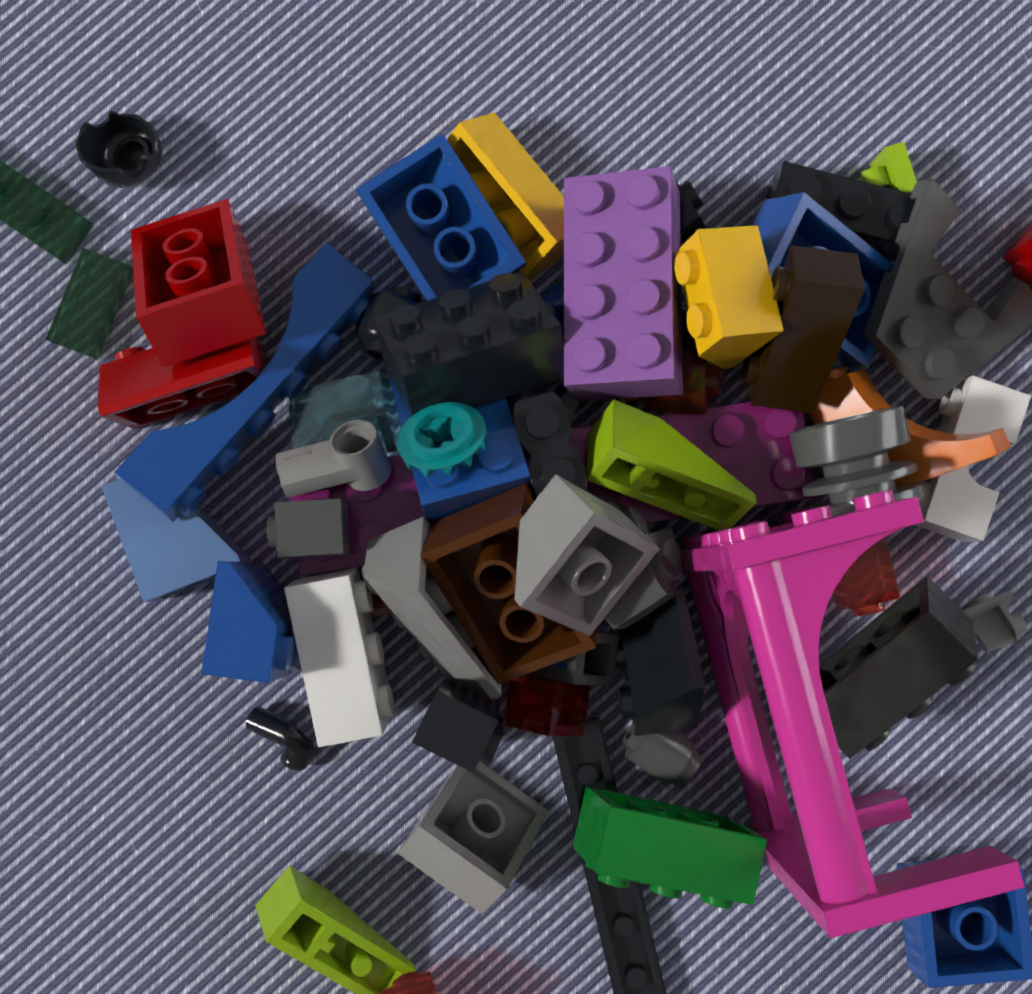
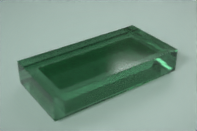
M82 248L45 340L98 360L133 275V268L128 264Z

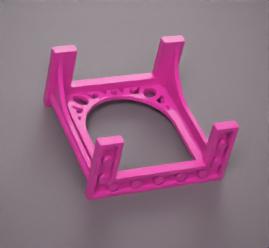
M892 489L853 499L856 509L854 512L833 517L830 505L811 510L804 508L781 514L783 521L781 525L769 527L768 522H763L761 519L733 526L729 529L683 539L686 549L680 550L682 556L681 568L682 571H686L752 822V824L745 826L767 839L763 863L829 939L1024 888L1017 861L991 846L872 876L861 831L912 818L906 797L890 788L851 798L823 693L819 673L818 651L819 636L827 605L846 571L865 551L886 536L903 528L924 523L918 497L895 501ZM748 630L796 813L791 814L771 740L751 663Z

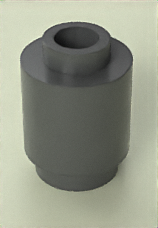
M632 723L623 738V744L627 746L625 757L665 785L673 783L679 788L684 787L693 778L702 761V753L695 749V743L679 731L635 736Z

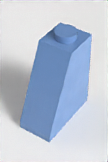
M116 473L117 480L101 486L143 602L160 601L215 580L218 561L251 562L249 555L200 506L190 515L185 517L181 514L172 522L126 485Z

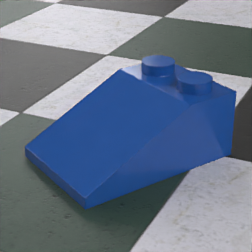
M390 379L401 427H403L410 416ZM506 398L474 408L483 417L488 434L484 437L485 451L473 454L471 467L458 464L452 467L450 477L440 469L427 478L419 469H412L421 506L429 525L525 483L531 489L529 470ZM452 435L447 436L444 441H453ZM443 442L433 443L435 448L440 447Z

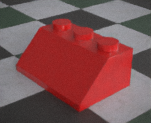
M258 336L247 343L224 347L203 354L193 361L179 362L166 367L162 366L153 348L145 350L144 347L124 349L114 355L116 360L100 365L97 407L101 417L132 429H138L240 395L258 378L269 363L262 338Z

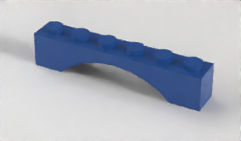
M325 243L293 278L292 305L286 331L273 358L258 378L233 401L210 415L179 427L152 431L118 467L115 473L126 485L172 522L181 514L185 517L190 515L205 498L206 492L203 489L216 474L223 477L236 465L241 457V452L238 451L251 435L258 438L269 428L275 419L276 414L273 411L285 397L289 400L295 398L306 386L309 380L307 373L319 359L322 362H326L336 353L343 340L340 336L352 323L358 326L360 318L367 308L369 297L374 294V280L328 243Z

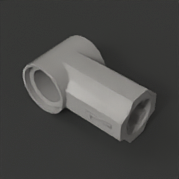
M361 419L351 420L339 426L331 435L330 440L276 454V469L281 487L287 498L348 483L355 490H372L387 481L392 469L375 426L369 421Z

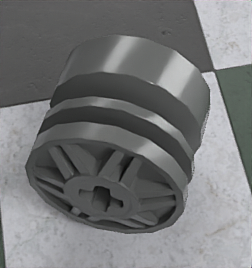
M903 406L861 413L789 432L797 467L823 468L824 477L802 486L804 496L829 494L830 499L807 507V510L830 505L831 513L834 517L856 511L853 502L855 498L891 489L895 501L918 497L919 501L924 498L920 482L895 484L894 479L918 471L917 463L908 460L889 461L887 453L911 441Z

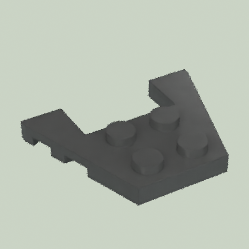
M931 178L918 180L913 188L910 199L914 200L915 204L909 222L901 223L895 240L900 248L892 271L884 272L863 336L924 398L939 400L1032 325V290L1023 280L1007 281L985 313L932 255V250L953 222L960 209Z

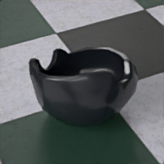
M115 111L108 112L107 119L101 124L94 125L85 122L80 128L75 143L79 160L103 183L118 188L132 187L146 180L157 171L162 158L163 147L156 129L138 114H119Z

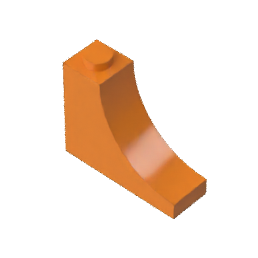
M845 366L831 370L815 410L810 415L814 425L892 406L879 394L871 382L866 369L848 374ZM906 418L911 441L887 453L889 461L908 460L917 463L918 471L894 479L895 484L925 481L999 455L1011 448L1003 428L977 434H953L926 428Z

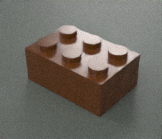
M527 483L431 523L420 553L498 684L596 648L597 628L590 636L524 609L514 600L520 519L536 500Z

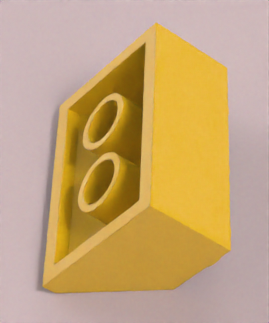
M495 112L459 122L447 138V141L526 261V266L520 271L531 282L564 255V196Z

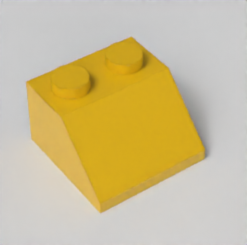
M758 225L698 229L675 252V276L683 287L688 308L687 328L690 335L695 338L699 357L722 369L733 368L784 331L777 301L773 300L774 288Z

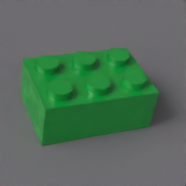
M586 786L572 847L586 862L585 866L598 874L597 879L602 883L619 888H629L631 881L650 884L649 890L661 896L680 899L682 892L685 891L700 894V900L709 905L732 909L734 901L754 905L767 839L730 816Z

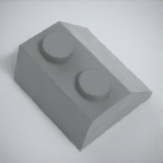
M555 474L520 519L514 600L524 609L590 636L660 548L620 510Z
M480 761L474 773L456 765L420 816L397 854L476 911L483 914L508 889L549 810Z

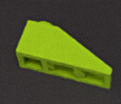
M613 399L587 433V481L719 531L732 528L757 503L756 494L659 417Z
M290 865L255 905L267 943L355 994H396L416 970L414 964L333 893Z

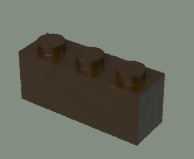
M791 245L784 267H776L771 279L774 288L773 300L777 301L784 331L743 360L741 378L743 383H749L751 406L813 413L863 296L865 287L858 254Z

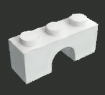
M972 375L965 378L941 398L939 414H942L943 417L938 431L953 434H977L1003 428L1010 445L1016 444L1031 395ZM967 466L920 482L924 498L919 500V505L924 523L916 524V526L962 542L984 541L1000 492L979 485L971 477Z

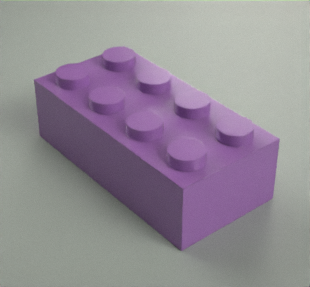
M671 166L564 178V386L578 401L683 395L681 284L676 279L674 269L675 252L681 247L680 192Z

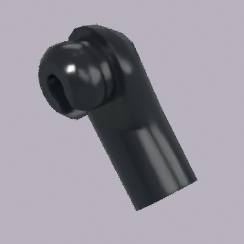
M257 706L250 712L246 720V729L285 747L286 749L281 755V762L285 767L295 771L306 769L309 757H314L313 741L290 720Z

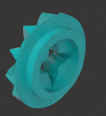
M455 402L439 403L420 410L406 421L399 432L397 447L409 470L419 469L427 478L441 469L450 477L452 467L458 464L471 467L473 454L485 451L484 437L488 432L483 417L473 407ZM452 435L453 441H444L447 436ZM433 442H437V443L443 442V443L441 444L440 447L435 448Z

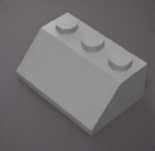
M424 516L369 539L367 542L365 565L362 567L364 582L369 591L374 595L378 594L390 608L397 625L402 629L406 628L417 641L424 658L428 661L432 660L446 678L491 700L500 697L501 684L496 682L420 555L430 527Z

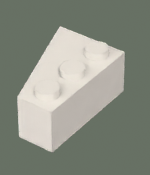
M357 568L295 579L284 590L318 748L382 736L390 718L395 715V704L383 664L384 652L379 633L374 631L369 613L373 611L372 593L367 588L364 580H360Z

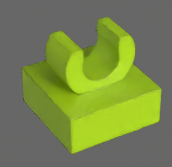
M905 142L884 147L869 164L870 168L861 172L862 178L856 179L912 194L917 180Z

